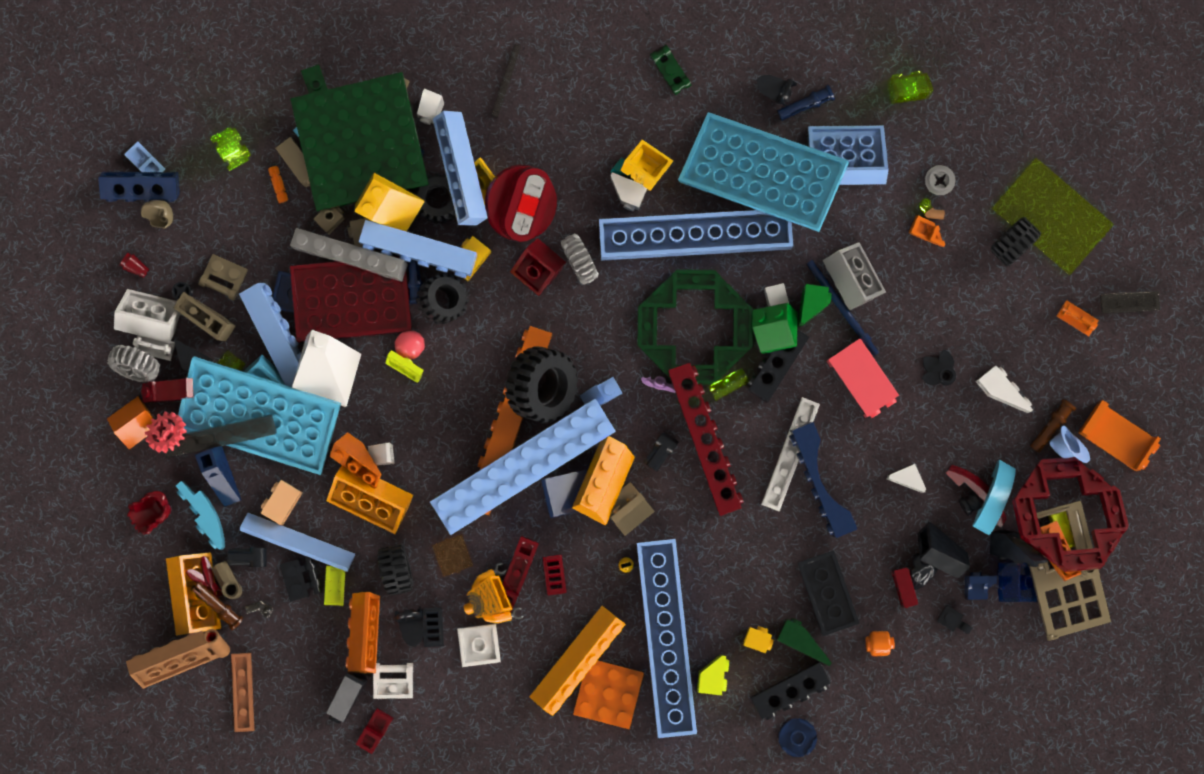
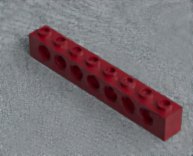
M690 363L668 370L719 515L722 516L742 509L741 504L744 501L741 493H736L734 486L737 485L734 474L730 475L728 467H731L728 457H724L721 449H724L721 438L717 439L715 431L718 428L715 420H710L708 413L711 412L708 401L704 402L702 395L705 392L702 384H698L695 378L698 376L695 365L691 366ZM685 378H689L693 383L692 387L688 390L682 387V381ZM693 396L699 400V404L695 408L690 407L688 404L689 398ZM697 415L705 417V423L702 426H698L695 423ZM704 433H709L712 436V440L708 444H704L701 441V436ZM711 451L718 453V459L715 462L708 460V454ZM718 469H722L725 473L722 480H716L714 477V473ZM726 487L730 488V497L723 498L721 490Z

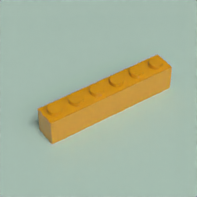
M601 606L529 697L543 710L553 716L626 624L605 607Z

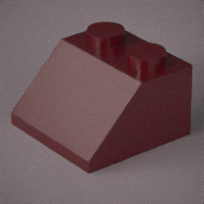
M537 238L525 249L510 273L536 295L540 296L567 262Z

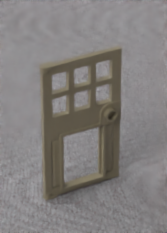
M1080 500L1036 512L1039 519L1066 511L1076 550L1093 549ZM1048 562L1041 563L1038 567H1029L1047 641L1111 622L1099 569L1082 570V574L1064 581L1054 567L1049 568ZM1091 579L1095 595L1083 598L1080 582ZM1074 584L1077 600L1066 603L1062 587ZM1056 589L1060 605L1049 608L1045 592ZM1096 600L1100 616L1089 619L1085 603ZM1079 605L1083 621L1071 624L1068 608ZM1062 610L1065 626L1054 629L1050 614Z

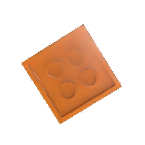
M597 660L596 664L591 667L581 682L573 715L630 729L644 672Z

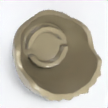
M152 200L146 202L141 208V216L148 219L152 227L166 229L173 222L172 208L165 201Z

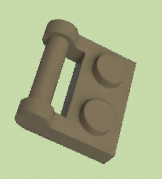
M212 254L198 285L218 291L234 301L248 269ZM210 275L234 284L233 288L230 289L209 280Z

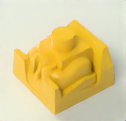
M641 140L624 161L621 171L626 175L630 174L635 182L643 184L645 188L651 191L670 167L673 160L644 140Z

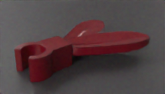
M203 556L200 561L202 574L194 569L187 570L186 574L192 581H200L204 587H207L219 599L218 596L223 595L222 589L214 582L210 561L206 556Z

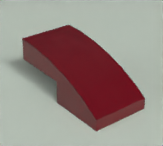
M377 708L355 745L373 754L394 718Z

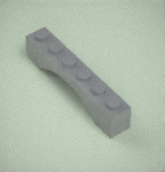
M298 228L295 229L290 244L297 251L346 263L400 282L403 281L408 266L402 259Z

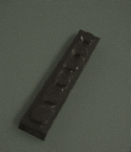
M272 414L184 433L182 436L185 439L179 440L180 446L175 445L174 451L168 449L167 453H165L166 458L275 435L277 431Z

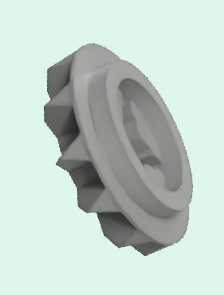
M937 165L927 172L925 185L929 192L935 195H946L955 186V175L950 168ZM945 175L943 180L944 185L939 184L935 186L937 181L935 176L940 178L941 176L943 177Z

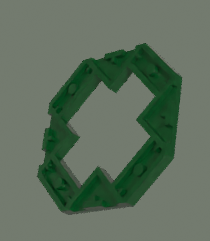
M676 270L638 307L637 346L671 380L668 370L681 365H676L675 345H657V308H676L677 290H714V309H733V346H714V365H695L698 376L695 377L697 383L714 385L753 347V308L715 270ZM685 378L682 381L684 385H693L689 378Z

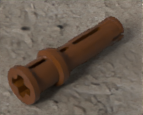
M1062 399L1060 406L1055 412L1051 413V419L1030 447L1040 453L1056 430L1067 422L1066 419L1072 411L1076 410V407L1067 400Z
M200 581L196 582V586H192L191 591L217 613V618L225 621L229 625V629L234 630L242 622L243 617L241 615L238 616L231 609L230 605L223 604Z

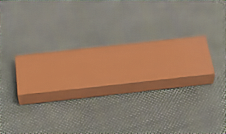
M251 653L231 654L234 732L255 731Z

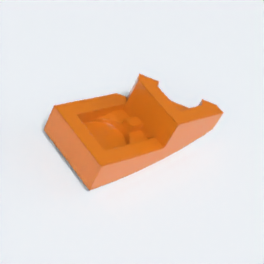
M919 215L915 216L909 234L935 245L945 246V242L942 240L939 232V225L936 226L935 223Z

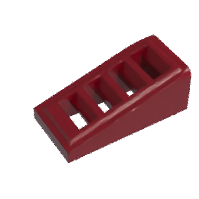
M562 555L543 557L547 595L567 593ZM559 561V565L548 566L547 562ZM560 569V573L549 574L548 570ZM561 576L559 581L550 582L549 578ZM562 584V588L551 589L550 587L551 585Z

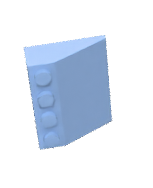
M884 125L808 126V147L848 160L849 164L840 185L886 184L888 161Z

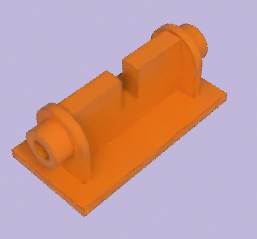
M1067 300L1057 314L1058 318L1087 336H1090L1092 331L1098 326V319Z

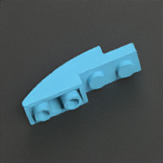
M184 481L179 482L176 485L178 488L177 494L183 500L187 499L190 502L189 508L196 515L200 514L195 519L197 523L196 528L201 534L206 533L210 538L208 542L214 549L223 550L225 548L223 528L209 498L203 491L195 494Z

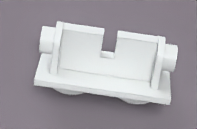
M138 335L137 338H134L133 345L135 346L134 348L142 350L150 356L171 361L175 342L170 341V343Z

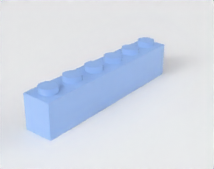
M442 111L433 118L457 222L458 225H478L488 217L462 112Z
M365 220L359 243L363 245L362 248L372 251L378 249L381 250L382 254L389 256L395 254L400 256L399 259L410 262L412 259L418 261V265L429 268V265L437 267L436 270L447 273L448 270L453 271L455 276L461 278L471 277L477 258V252Z
M257 283L239 293L284 384L292 387L302 352L297 347L298 342L289 331L288 322L280 313V306L277 302H274L271 296L272 291L270 287L265 283Z

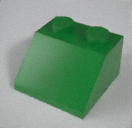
M806 284L803 287L798 327H802L822 312L826 306L828 307L832 293L828 292L829 287Z
M788 303L753 310L752 328L762 354L797 347L798 312Z

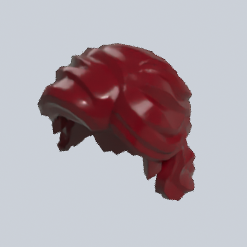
M153 491L146 493L138 502L129 504L128 508L130 511L127 517H129V520H132L131 524H136L134 528L139 533L141 532L143 535L150 534L154 528L162 524L170 515L171 507L163 492Z

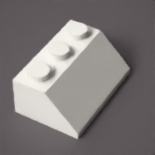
M127 289L115 310L114 329L170 343L175 334L180 313L173 308L177 301Z

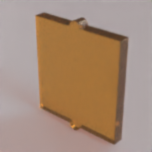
M462 534L450 539L445 538V541L432 545L443 577L456 572L460 573L461 570L473 566Z

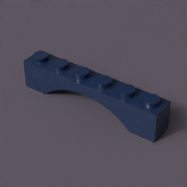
M809 422L790 430L791 435H789L792 446H796L799 453H796L799 463H803L806 471H803L807 482L811 481L813 489H811L814 499L819 500L821 506L818 509L822 518L826 517L828 524L825 526L829 535L838 538L857 530L851 512L834 501L821 482L817 464L818 448L821 439L814 422Z

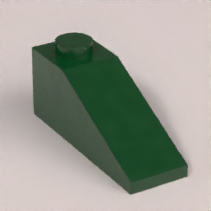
M791 618V620L786 619L776 640L830 666L831 661L808 631L801 626L802 622Z

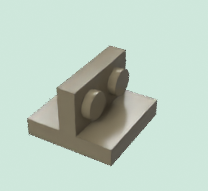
M630 482L621 489L610 519L626 536L655 511Z

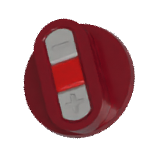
M514 165L501 171L490 183L485 196V209L490 225L499 235L513 241L524 242L542 234L551 224L557 207L556 192L547 173L528 165Z

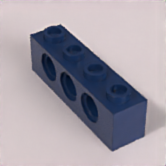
M102 172L98 177L100 199H106L108 202H114L118 199H125L126 202H134L137 199H144L145 202L152 200L173 202L180 195L179 172ZM116 184H121L125 190H119ZM158 184L162 186L163 190H157L154 185ZM135 185H141L144 188V190H138Z

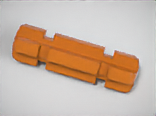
M277 166L268 168L278 202L284 203L288 201L287 193L284 192L286 190L282 177L279 175V168Z

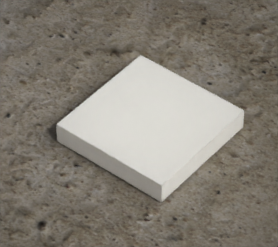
M496 623L457 629L462 667L501 662Z

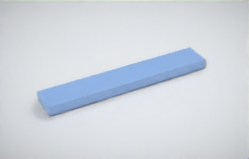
M247 513L240 526V531L346 572H348L355 557V553L251 513Z

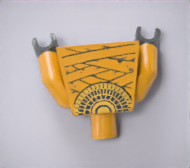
M498 563L494 570L490 569L477 576L472 585V590L467 593L470 602L464 605L466 614L474 613L477 618L483 617L485 621L497 624L511 621L512 618L520 620L524 617H516L515 612L522 610V608H516L510 613L512 607L499 577L506 575L507 570L503 572L498 571V568L504 565L503 563Z

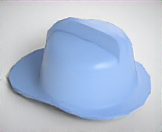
M1062 426L1061 432L1050 441V446L1062 458L1076 457L1084 463L1089 462L1090 455L1087 448L1067 427Z

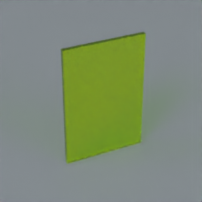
M1037 158L1025 168L1020 177L992 207L1011 226L1020 218L1026 217L1041 232L1040 238L1033 245L1069 276L1081 265V262L1114 225Z

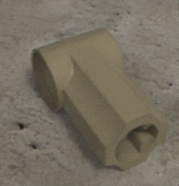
M221 562L211 568L222 589L223 595L229 599H238L242 594V587L236 580L228 562ZM231 585H235L237 589L234 595L228 594V588Z

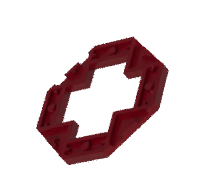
M1076 457L1041 459L1012 500L1020 538L1064 572L1101 569L1129 527L1120 490L1114 485H1109L1100 474L1093 469H1088ZM1078 477L1082 495H1100L1108 528L1094 529L1091 532L1095 548L1063 551L1059 533L1041 534L1033 499H1045L1050 496L1047 480Z

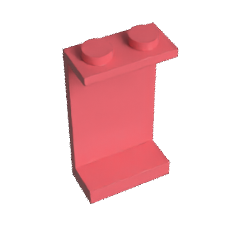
M858 339L827 360L829 366H833L865 413V418L868 416L873 418L881 413V407L886 405L888 408L897 402L895 398L899 394L861 339Z

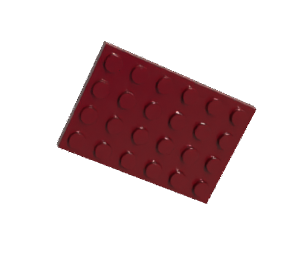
M339 261L290 266L296 339L298 343L305 342L306 336L311 330L329 335L334 339L412 331L406 272L403 281L400 282Z

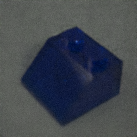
M998 563L999 602H1038L1030 568L1027 566V563Z

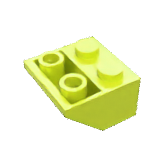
M720 654L699 671L698 693L722 695V691H726L727 680L724 679V672H728L729 660L726 659L725 655Z

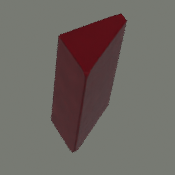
M902 568L892 571L901 607L908 608L918 605L909 569Z

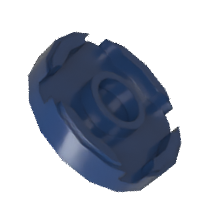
M793 718L782 725L778 734V740L782 750L788 755L803 757L810 754L815 748L817 734L814 726L807 720Z

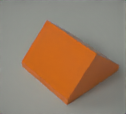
M137 396L108 417L107 420L114 434L130 450L148 437L145 435V432L149 431L147 425H152L151 419L155 418L140 397Z

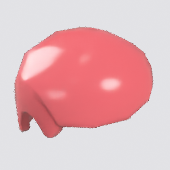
M414 330L402 332L395 340L396 353L410 360L417 358L425 348L424 338L419 332Z

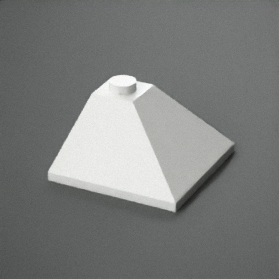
M311 330L306 336L291 388L340 402L341 406L346 407L361 353L329 335Z

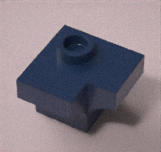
M970 572V576H965V600L988 599V589L993 584H997V576H982L981 572Z

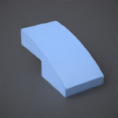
M138 141L124 153L141 172H163L165 170Z

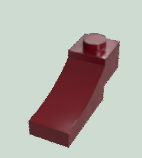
M193 378L142 383L141 395L143 403L193 398Z

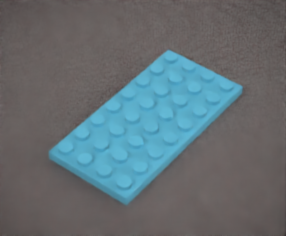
M708 112L678 181L819 232L849 162L846 159Z
M195 356L192 358L187 378H193V398L181 400L178 415L186 424L183 427L187 430L186 433L318 475L322 474L340 410V402L292 389L290 386Z

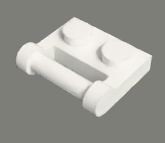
M376 663V673H373V699L413 698V663H407V665H380V663ZM380 673H407V678L380 679Z

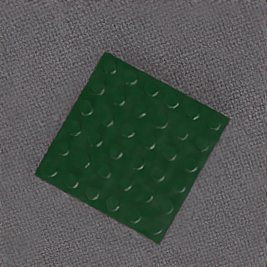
M403 72L290 98L316 211L357 202L373 173L380 175L405 190L429 185Z

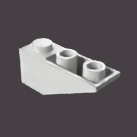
M994 366L975 381L988 397L1026 413L1033 411L1030 407L1032 406L1031 402L1025 396L1022 397L1018 392L1020 389L1014 382L1010 383L1006 378L1007 373L1003 368Z

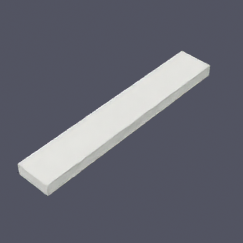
M801 398L761 505L780 511L798 464L796 453L799 452L797 447L791 444L789 435H791L790 430L813 422L820 405L819 403Z

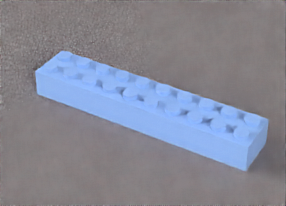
M759 210L599 219L601 261L791 250L793 247L792 222Z
M593 399L436 497L430 503L449 534L452 535L616 431L597 400Z
M676 539L636 543L657 737L665 738L697 734Z

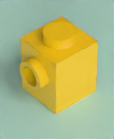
M760 626L757 629L749 627L743 646L766 653L767 650H771L774 640L771 639L772 635L768 634V629Z

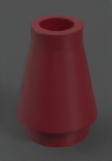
M127 253L120 263L123 270L142 278L150 270L134 254L131 255L130 253Z

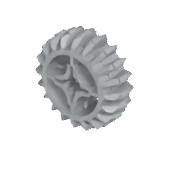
M573 234L561 240L562 249L579 281L585 285L598 278L597 269L580 237L577 234Z
M116 345L108 355L107 364L114 372L132 381L147 383L154 381L158 376L160 364L153 356L142 350L130 346Z

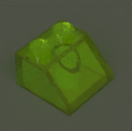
M922 71L911 72L907 76L894 74L887 82L891 104L928 99L934 91L928 73H922Z

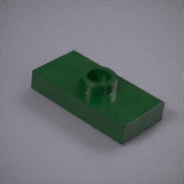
M319 64L301 70L309 94L328 90Z

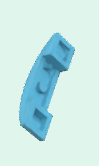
M1001 460L997 461L991 476L994 479L983 507L978 510L972 525L987 535H990L1006 506L1015 478L1016 469Z

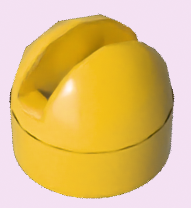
M628 557L622 558L619 561V569L624 573L630 572L634 567L633 561ZM628 562L631 563V566H626L624 568H622L621 564H625Z

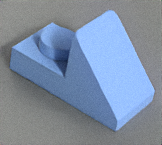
M611 377L603 383L593 386L581 394L580 397L584 404L596 399L599 405L602 406L623 393L614 377Z

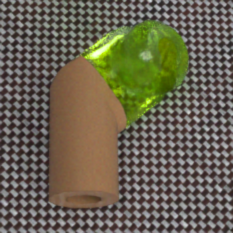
M927 198L921 200L919 208L926 218L944 219V210L934 209L930 203L931 201Z

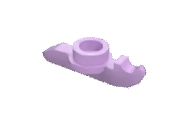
M658 376L654 380L651 377L641 378L642 382L649 387L676 393L673 385L666 383L663 377Z

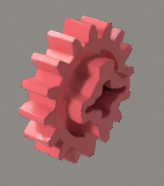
M165 411L163 416L157 414L156 420L151 419L152 425H147L149 431L145 432V435L148 436L145 441L158 453L161 451L167 453L168 449L174 451L175 445L180 446L179 440L185 439L182 434L187 432L183 428L186 424L174 412L169 414Z

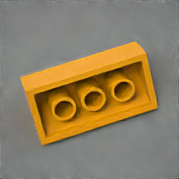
M610 436L600 441L572 506V509L603 525H606L635 458L625 444Z
M341 466L334 477L326 501L396 534L409 508L413 494L382 479L379 480L378 486L375 489L347 468Z
M211 552L166 558L176 636L197 633L202 630L204 632L209 629H221V622L216 616L217 613L191 591L192 586H196V582L189 579L186 571L189 569H194L202 574L200 561L203 556L207 557L211 568H213Z

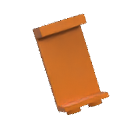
M1104 400L1099 401L1078 433L1134 471L1144 470L1150 462L1148 458L1151 453L1154 454L1160 447L1158 442L1161 438L1152 437L1110 409L1107 402Z

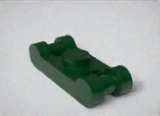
M667 45L662 46L658 52L654 51L650 54V57L674 95L679 94L683 88L687 89L692 86ZM666 56L668 61L662 63L660 59ZM679 77L681 81L676 84L673 80Z

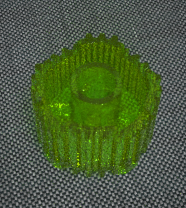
M229 127L210 138L213 143H218L216 149L223 162H229L227 166L229 171L249 161L248 157L251 154L245 144L240 145L239 140H241V137L236 128L231 129Z

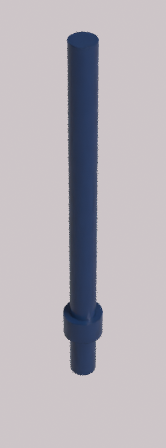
M814 261L808 262L806 265L821 286L829 287L828 292L832 293V301L858 335L859 339L862 340L873 357L877 355L879 351L871 342L872 338L863 331Z

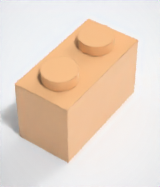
M281 480L279 483L276 482L271 489L273 494L269 499L266 498L261 505V509H263L261 514L279 525H284L303 492Z

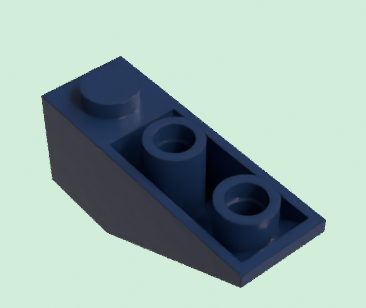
M222 446L211 448L195 455L201 473L224 507L242 500Z

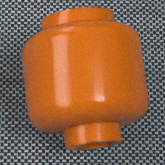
M872 631L869 636H866V651L870 652L872 656H888L891 649L895 647L894 637H890L888 631Z

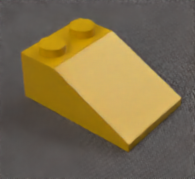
M373 173L355 204V212L371 221L407 232L425 200Z

